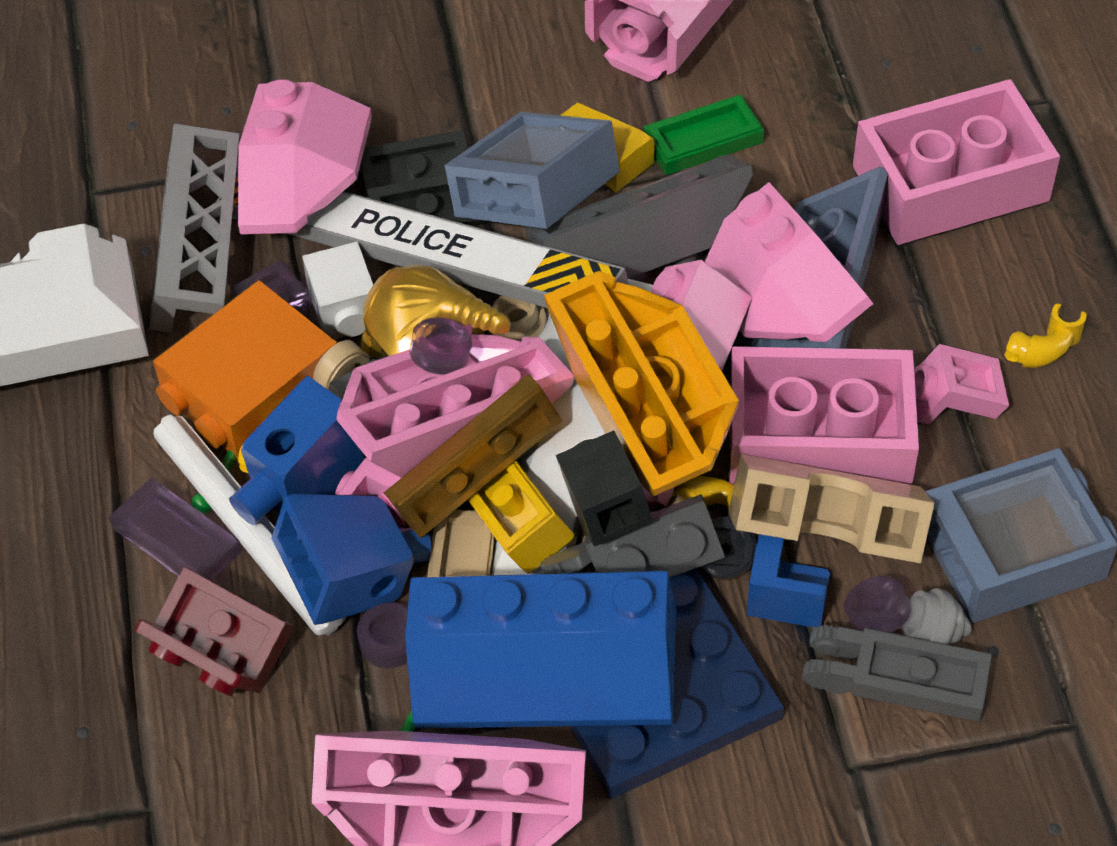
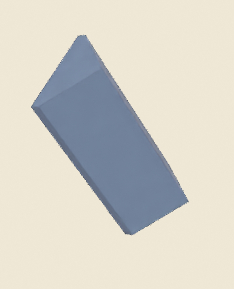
M881 166L799 201L795 207V211L816 233L862 290L882 218L888 172ZM854 320L827 342L809 341L807 337L787 340L755 338L753 347L846 349Z

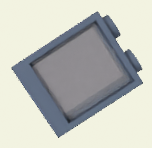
M519 112L444 165L455 217L544 229L550 227L620 172L612 121Z
M1060 448L925 491L934 501L926 539L972 624L1107 579L1117 551L1116 530L1109 518L1100 516L1089 497V489L1085 477L1078 468L1070 466Z

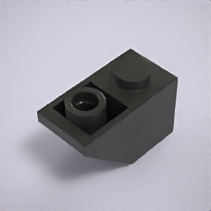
M614 430L597 438L584 440L573 448L555 455L580 526L594 547L653 522L642 485Z

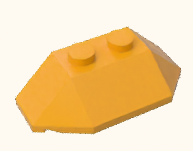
M597 271L545 294L546 306L577 384L605 434L613 430L615 431L642 487L655 496L712 470L739 408V400L684 307L642 288L616 282V277L601 271Z

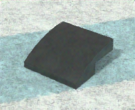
M464 130L364 148L360 171L367 198L465 225L487 222L484 220L455 217L444 165L468 149Z

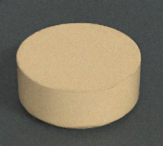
M350 340L338 342L319 360L313 374V379L326 389H329L331 381L351 372L354 368L370 362V357Z

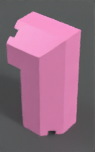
M586 0L585 33L593 43L599 37L609 48L605 52L604 57L613 67L649 82L657 79L666 70L667 75L676 72L733 0Z

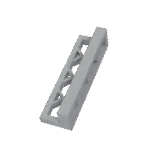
M175 123L173 125L149 330L172 333L176 309L215 314L224 307L239 133ZM198 146L226 151L225 158L208 167L193 153V148ZM191 170L195 173V175H193L192 177ZM206 184L221 200L203 209L189 193ZM187 213L191 216L188 219H186ZM200 227H203L217 241L216 244L202 252H199L184 237ZM182 255L187 259V260H186L185 262H183V263H181V262H182ZM215 260V267L210 263ZM198 270L213 285L212 294L180 290L179 281Z

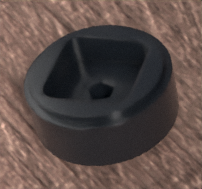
M728 516L714 518L712 523L725 558L700 567L707 575L718 580L729 581L740 578L753 565L757 546L755 536L751 532L736 530L731 518Z

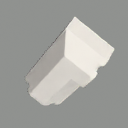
M87 224L39 232L28 242L30 251L23 259H21L20 253H18L11 262L0 264V386L149 356L134 269L124 238L112 234L113 242L99 237L98 229Z

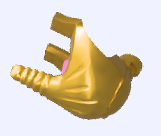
M424 265L395 267L380 276L367 294L363 307L365 331L362 335L361 348L372 357L380 358L387 354L391 356L431 342L433 328L441 321L451 320L457 334L484 335L486 330L495 334L510 332V320L504 313L498 312L496 308H491L489 304L484 303L469 290L456 284L438 269Z

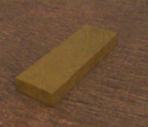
M527 374L383 493L412 530L421 538L563 420L541 386Z

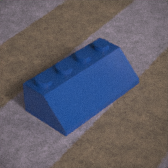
M668 571L411 578L405 641L412 718L415 728L673 725L676 604Z

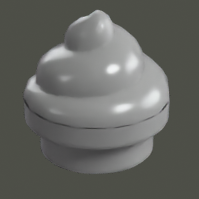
M934 588L929 592L922 590L915 592L910 598L903 616V634L907 637L954 645L962 636H968L972 631L971 624L968 618L964 616L961 605L950 592Z

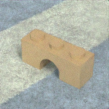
M740 454L728 513L736 530L798 541L799 533L820 534L851 543L861 553L921 563L934 501L920 486Z

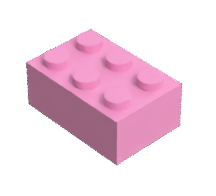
M1009 79L858 121L853 168L858 176L879 166L888 172L882 219L896 244L900 245L1050 201L1060 155L1012 80Z
M732 347L729 385L739 400V408L729 428V483L734 485L740 454H746L912 485L919 452L913 350Z

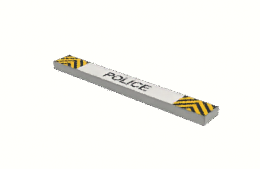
M238 175L235 177L232 218L237 220ZM344 191L326 207L307 216L308 223L298 232L286 233L331 247L357 241L363 256L401 267L411 265L430 266L438 269L454 282L547 308L544 299L545 294L597 271L616 277V282L628 284L626 270L620 266Z

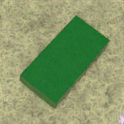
M741 94L643 126V132L654 139V158L665 176L726 154H732L763 143L764 129Z

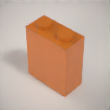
M258 280L153 360L159 381L156 392L161 402L171 413L177 416L184 413L191 419L198 433L211 447L217 449L222 446L227 451H232L238 460L239 451L244 441L307 375L313 379V374L319 360L337 342Z

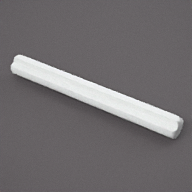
M169 414L163 417L161 424L154 429L155 440L310 629L319 636L323 634L329 636L336 632L338 626L345 620V617L324 624H313L271 539L275 529L273 524L266 516L255 525H251L242 519L229 501V497L241 488L238 482L182 416L174 417Z

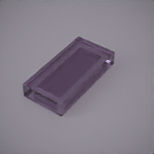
M152 477L109 516L112 529L176 576H179L183 567H187L213 580L242 551L239 540Z

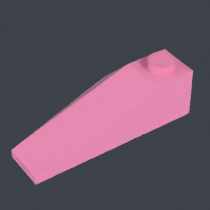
M702 260L665 267L664 271L656 278L651 293L684 307L722 371L752 296ZM675 487L655 496L643 488L648 507H667Z

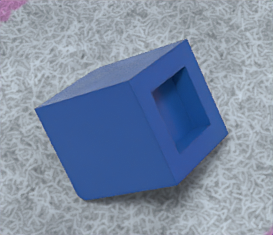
M759 534L749 582L746 616L815 628L818 625L821 626L830 572L825 568L783 562L784 538Z

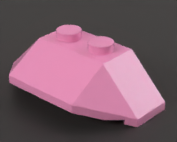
M275 80L267 84H258L238 145V226L240 234L296 233L308 223L307 216L326 207L355 182L372 120L371 108L313 82L293 83L289 80Z
M770 182L759 191L746 196L739 203L737 209L723 220L705 260L706 264L752 296L739 328L744 337L782 340L807 337L809 341L827 342L873 305L869 297L816 233Z
M453 333L354 368L338 409L336 420L370 462L402 478L527 374L541 386L552 405L572 386L575 376L540 337H522L520 342L497 335Z
M374 731L315 735L312 804L324 816H327L354 846H552L582 820L586 750L520 738L423 732Z

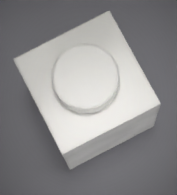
M358 242L302 256L308 291L322 331L333 340L343 337H355L364 333L363 307L373 283Z

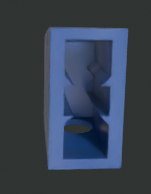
M308 375L244 441L241 448L250 480L230 496L229 501L238 515L251 525H255L272 509L280 514L286 495H335L337 486L343 476L349 471L355 472L364 460L360 448L336 420L342 399Z
M286 495L271 538L314 625L328 623L393 603L400 597L412 565L427 562L431 555V540L428 532L419 538L411 527L399 529L384 500L376 496Z

